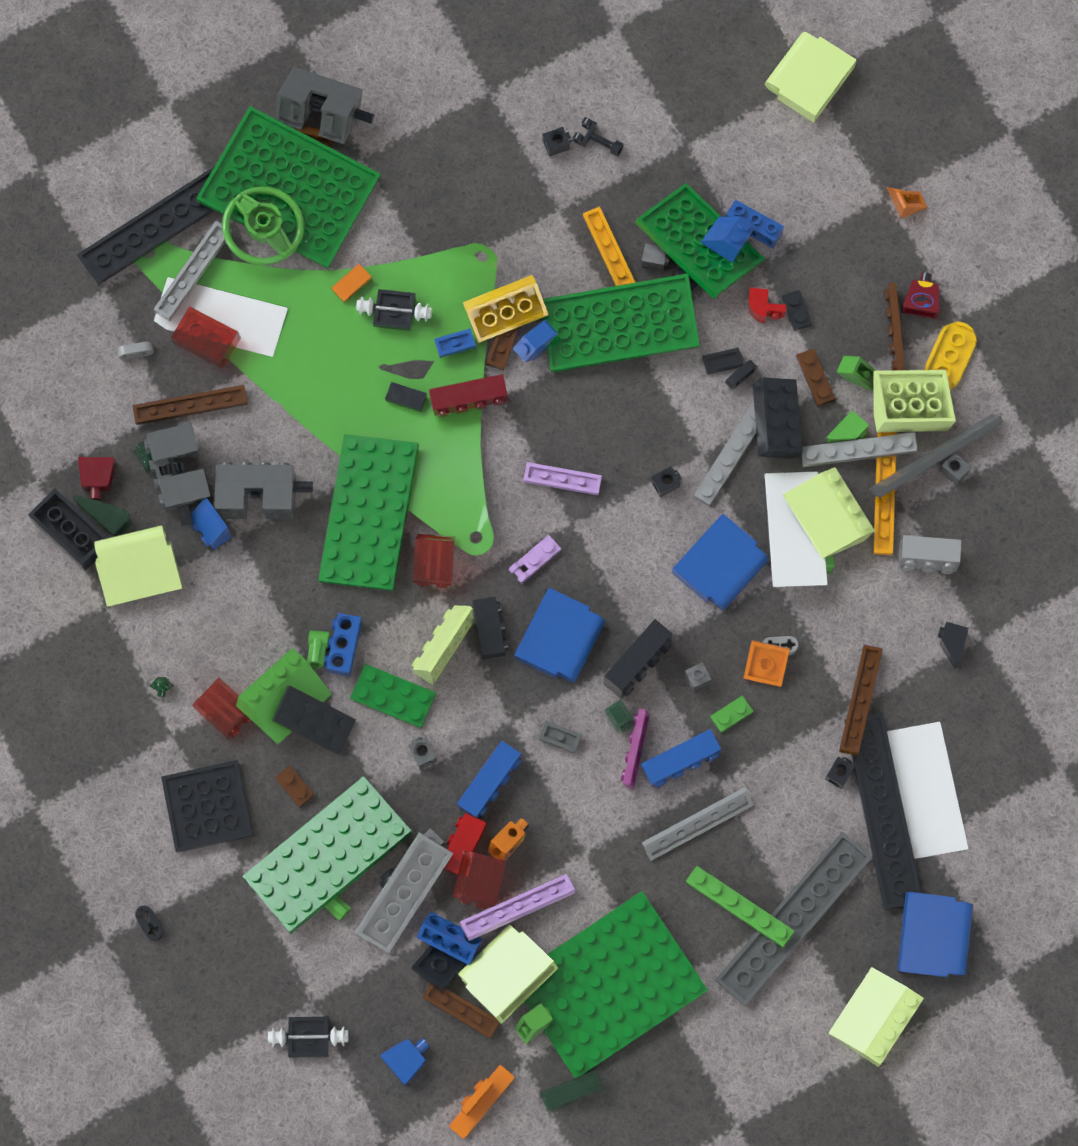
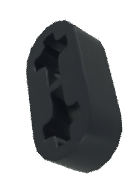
M752 360L747 361L727 378L725 384L733 390L754 373L758 366Z
M148 906L137 908L135 917L145 935L152 941L161 939L164 930L152 909ZM142 910L145 912L149 911L147 915L150 920L149 922H146L144 918H140ZM152 924L154 928H159L157 936L149 934L151 933L149 925Z

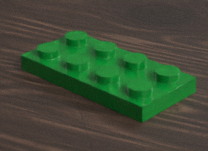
M365 664L350 700L421 729L434 701L436 692Z

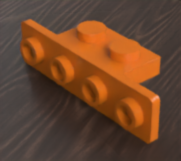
M499 1065L488 1079L480 1080L474 1087L476 1091L471 1097L469 1095L465 1097L461 1102L463 1106L461 1112L449 1127L462 1139H465L515 1077L503 1066Z

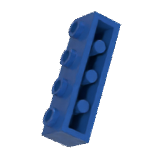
M711 729L641 763V769L651 788L654 786L659 788L667 783L666 780L672 777L677 779L685 774L684 771L690 768L695 770L702 766V762L706 760L711 762L719 757L718 754L721 753V748Z
M501 741L460 798L457 807L475 818H479V816L482 818L488 811L486 806L489 802H494L500 793L498 790L501 785L505 786L510 780L511 776L509 774L513 769L517 770L522 762L521 753L504 741Z

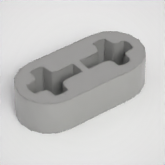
M152 342L128 344L117 348L118 357L121 360L149 356L154 353Z
M792 636L769 637L763 641V643L771 642V644L778 646L786 645L787 641H791V644L795 646L792 647V650H789V655L794 654L798 649V641Z

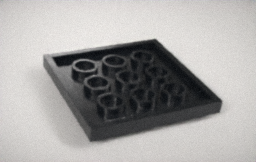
M238 760L161 776L176 853L253 836Z

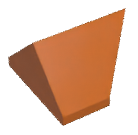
M886 187L901 218L927 208L920 191H904Z

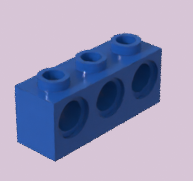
M737 200L733 202L726 214V217L741 216L754 224L756 227L751 237L773 249L783 234V225Z
M338 613L337 618H334L332 624L334 635L333 637L330 636L328 648H331L330 654L326 655L324 666L327 667L328 673L351 676L362 625L361 617ZM346 622L352 624L351 628L348 630H344L341 628V626ZM340 641L348 643L345 648H339L337 645ZM337 659L344 661L340 667L334 666L333 663Z
M430 912L425 919L417 936L418 939L468 965L476 956L483 941L481 937L469 941L460 926L433 912Z

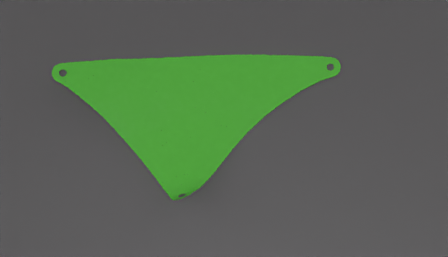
M165 242L155 249V255L152 258L144 256L135 263L163 293L167 278L175 279L193 252ZM473 243L421 257L363 267L372 279L345 303L331 288L353 268L340 270H298L214 258L196 283L197 285L288 308L273 357L222 344L229 360L271 399L280 403L294 419L339 456L341 455L344 434L418 442L419 448L408 511L470 555H481L491 548L494 541V533L487 512L480 446L482 409L472 408L464 413L453 412L445 417L435 416L429 389L484 378L487 340L478 342L463 302L494 290L498 261L494 251L483 244ZM478 251L484 252L487 255V260L485 262L479 261L475 253ZM378 289L415 293L414 308L418 303H421L422 307H426L429 304V307L432 308V317L425 322L424 318H420L417 321L414 315L411 331L374 327L375 311L370 316H368L367 312H363L360 315L359 311L356 310L357 300H361L363 296L364 300L368 301L371 297L376 304ZM471 329L476 348L443 358L439 357L434 339ZM412 360L434 361L423 379H408L379 368L382 364L389 366ZM391 382L427 393L422 411L419 412L386 401L385 397ZM475 531L482 534V540L477 544L470 541V535Z

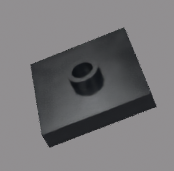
M430 945L411 969L443 993L467 964Z

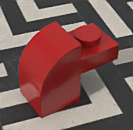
M749 289L748 310L756 321L765 323L766 316L774 320L785 318L786 305L767 303L768 289Z

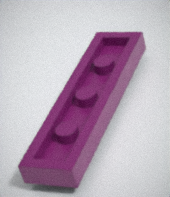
M639 709L638 714L634 716L633 724L635 729L634 733L630 735L629 743L631 747L625 757L627 766L621 776V781H623L625 787L630 789L635 787L650 714L645 709Z

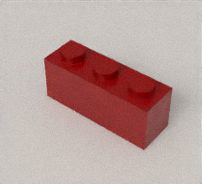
M467 813L463 817H459L455 825L457 830L455 834L450 835L447 841V845H449L448 850L453 855L443 869L459 878H462L487 827L486 822Z

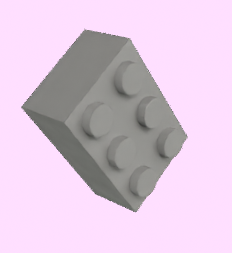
M903 535L899 546L898 567L903 568L905 571L922 569L923 572L931 573L934 570H938L943 574H952L956 572L960 564L961 540Z

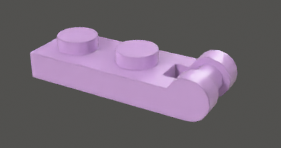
M548 535L519 561L515 562L509 568V571L512 574L515 573L518 581L522 584L559 553L561 548ZM525 566L528 570L523 572L520 568Z

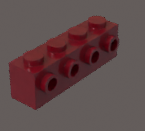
M503 374L429 389L434 415L439 417L448 416L449 413L453 412L464 413L472 408L483 409L491 404L502 405L509 401Z

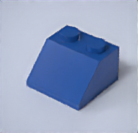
M741 216L719 217L701 243L733 263L750 239L756 226Z
M207 498L203 499L191 513L193 523L190 525L195 532L200 531L202 534L200 539L206 547L210 545L212 550H214L232 537L228 527Z

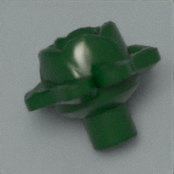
M157 677L150 684V687L158 691V697H165V691L171 690L174 684L169 682V679L166 677Z

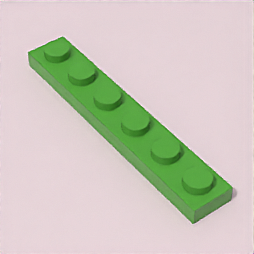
M698 866L695 867L685 881L686 884L782 948L786 946L795 933L793 929Z

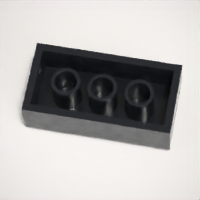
M760 378L753 384L758 457L792 459L803 452L797 380Z
M56 488L28 514L31 521L84 571L98 558L95 550V541L108 538Z
M654 619L605 674L604 685L619 698L628 697L635 689V683L637 681L640 683L646 677L648 668H654L660 660L658 659L662 653L666 654L672 647L671 643L673 642V633Z

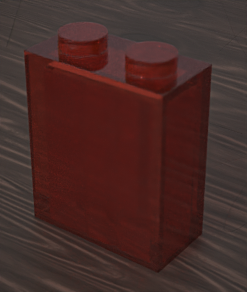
M417 533L413 583H417L419 586L433 584L439 588H447L452 585L456 537Z
M219 677L192 705L194 710L227 740L230 737H235L240 731L239 727L251 720L236 706L239 695Z
M463 851L453 897L459 898V903L467 905L475 902L477 903L476 907L488 909V906H496L506 861L474 852Z

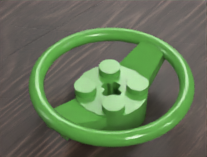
M254 187L241 192L229 203L223 215L222 232L228 247L240 259L255 265H272L287 259L298 248L304 235V218L298 204L287 193L272 187ZM257 194L273 195L284 200L292 208L297 221V231L292 244L282 229L281 213L278 208L272 203L257 202L250 196ZM235 207L244 216L245 230L248 235L260 243L267 242L278 255L267 258L254 257L243 252L235 244L230 233V218ZM260 219L263 221L266 219V224H260Z

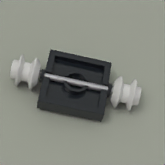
M378 289L376 304L371 297L368 301H365L362 296L361 300H357L356 310L359 311L360 315L363 312H367L368 316H370L375 311L373 326L380 328L411 331L414 315L417 321L420 318H424L425 322L432 317V308L429 307V304L426 307H422L421 303H418L414 308L416 294L410 292Z
M328 1016L288 1017V1033H286L283 1027H281L280 1031H275L274 1027H272V1031L268 1032V1043H272V1047L276 1043H280L281 1047H283L286 1041H288L289 1058L329 1057L330 1040L334 1047L340 1042L345 1046V1042L349 1041V1032L345 1030L344 1026L342 1030H337L334 1026L331 1033H329Z

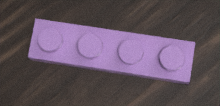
M527 462L523 482L598 495L602 475Z

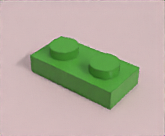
M742 695L711 715L710 718L719 732L722 733L752 714L753 710Z

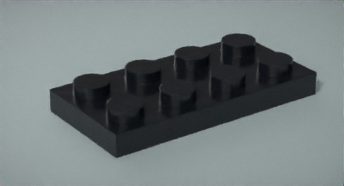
M287 685L271 721L336 754H341L356 719Z

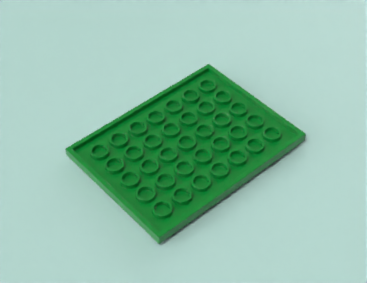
M249 106L198 194L196 201L224 215L232 199L247 189L264 186L276 188L287 193L298 204L304 218V235L295 253L329 269L381 174ZM257 194L250 196L257 202L272 203L278 208L281 213L282 229L292 244L297 231V221L292 208L284 200L273 195ZM235 207L230 219L245 226L244 216ZM260 219V224H266L267 220L265 219L263 221L262 219Z
M641 891L548 953L547 955L555 962L558 969L525 1000V1003L530 1010L539 1004L549 1009L553 1020L544 1029V1032L574 1078L577 1079L708 992V989Z

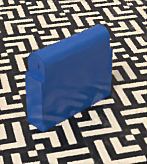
M722 514L672 568V574L706 603L710 600L720 610L724 611L765 566L769 558L757 547L758 542L726 515Z
M548 588L514 657L516 660L555 679L557 676H560L570 682H575L606 620L590 612L589 606Z
M906 892L897 971L947 977L948 973L952 975H966L973 904L963 901L956 902V897Z

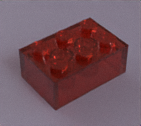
M190 306L171 336V340L175 345L222 370L241 339L238 331Z

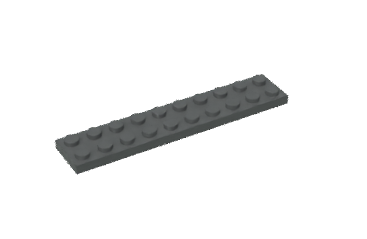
M841 832L771 914L795 931L786 946L782 948L756 931L715 981L741 1004L746 1006L872 859V856L844 832Z

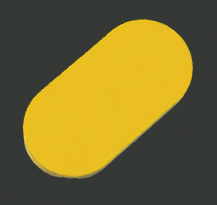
M953 322L944 326L927 360L926 370H946L950 390L959 384L975 349L977 339L974 330L963 322Z

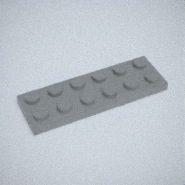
M419 832L355 933L389 953L453 853Z

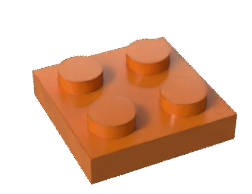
M752 640L743 679L781 687L790 648Z

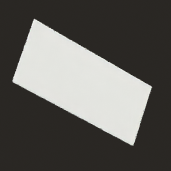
M167 278L162 296L174 281L173 278ZM196 284L170 321L156 314L154 321L167 330L273 357L288 308Z
M818 472L765 474L773 587L827 585L825 558H821L783 496L784 493L818 475Z
M935 722L887 731L914 859L968 849L941 723Z

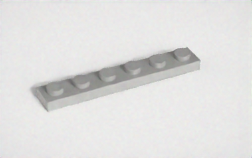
M215 221L153 309L156 314L168 321L175 315L226 242L221 223Z
M754 403L749 407L693 496L708 506L712 504L756 434Z
M915 432L802 447L803 467L917 453Z
M744 787L642 842L648 858L652 861L754 806L749 793Z

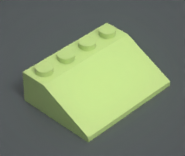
M946 370L874 371V419L877 432L948 431L956 422Z
M835 467L816 475L783 494L822 559L864 542L875 531Z
M454 605L452 610H447L443 617L445 619L441 626L438 625L433 632V639L431 642L427 641L422 649L424 653L421 657H417L412 664L415 675L434 685L474 623L473 608L470 606Z
M871 967L828 1034L879 1067L924 998Z

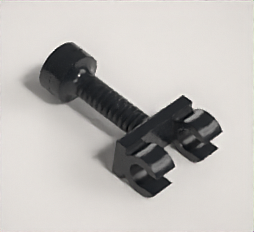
M584 117L581 126L588 129L585 137L575 132L572 141L585 148L589 140L592 139L608 147L611 150L610 153L618 157L624 143L618 140L612 142L594 133L597 129V122Z

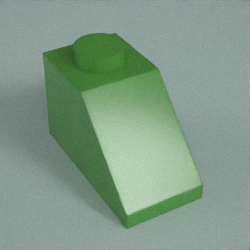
M843 356L837 373L846 381L874 392V371L876 370L861 357Z
M851 411L827 436L826 443L864 439L868 435L869 424L854 411Z
M539 1004L522 1016L515 1030L526 1045L550 1025L553 1020L552 1014L548 1008Z

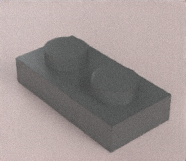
M545 721L539 740L575 754L582 734Z

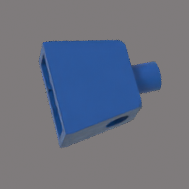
M423 1038L414 1045L406 1039L382 1053L380 1057L404 1086H407L426 1063L425 1058L421 1054L430 1046Z

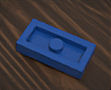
M471 329L434 339L440 358L476 348Z

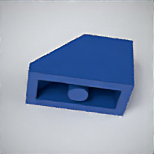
M544 320L524 335L513 350L524 362L535 360L558 333Z

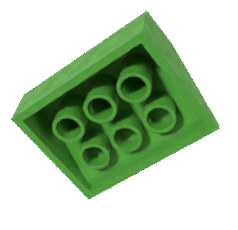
M293 648L239 695L236 705L277 744H280L292 732L271 721L287 685L323 703L332 696V693L309 663Z

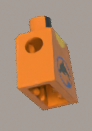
M522 818L516 824L510 821L491 840L488 853L503 865L523 842L525 837L524 831L529 827V824Z

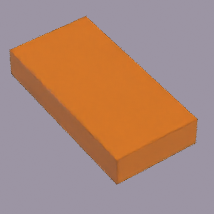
M358 264L331 289L345 303L372 277Z

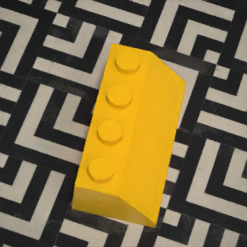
M533 275L463 302L479 343L549 315Z

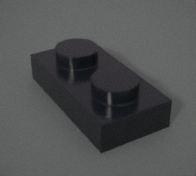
M800 290L782 295L793 331L812 326Z

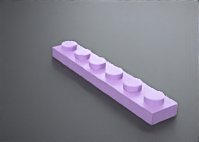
M567 874L462 920L460 921V926L470 941L575 894V888Z

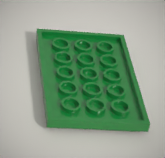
M687 183L642 214L635 221V224L713 299L760 265L765 259L748 242L733 263L701 243L721 216Z

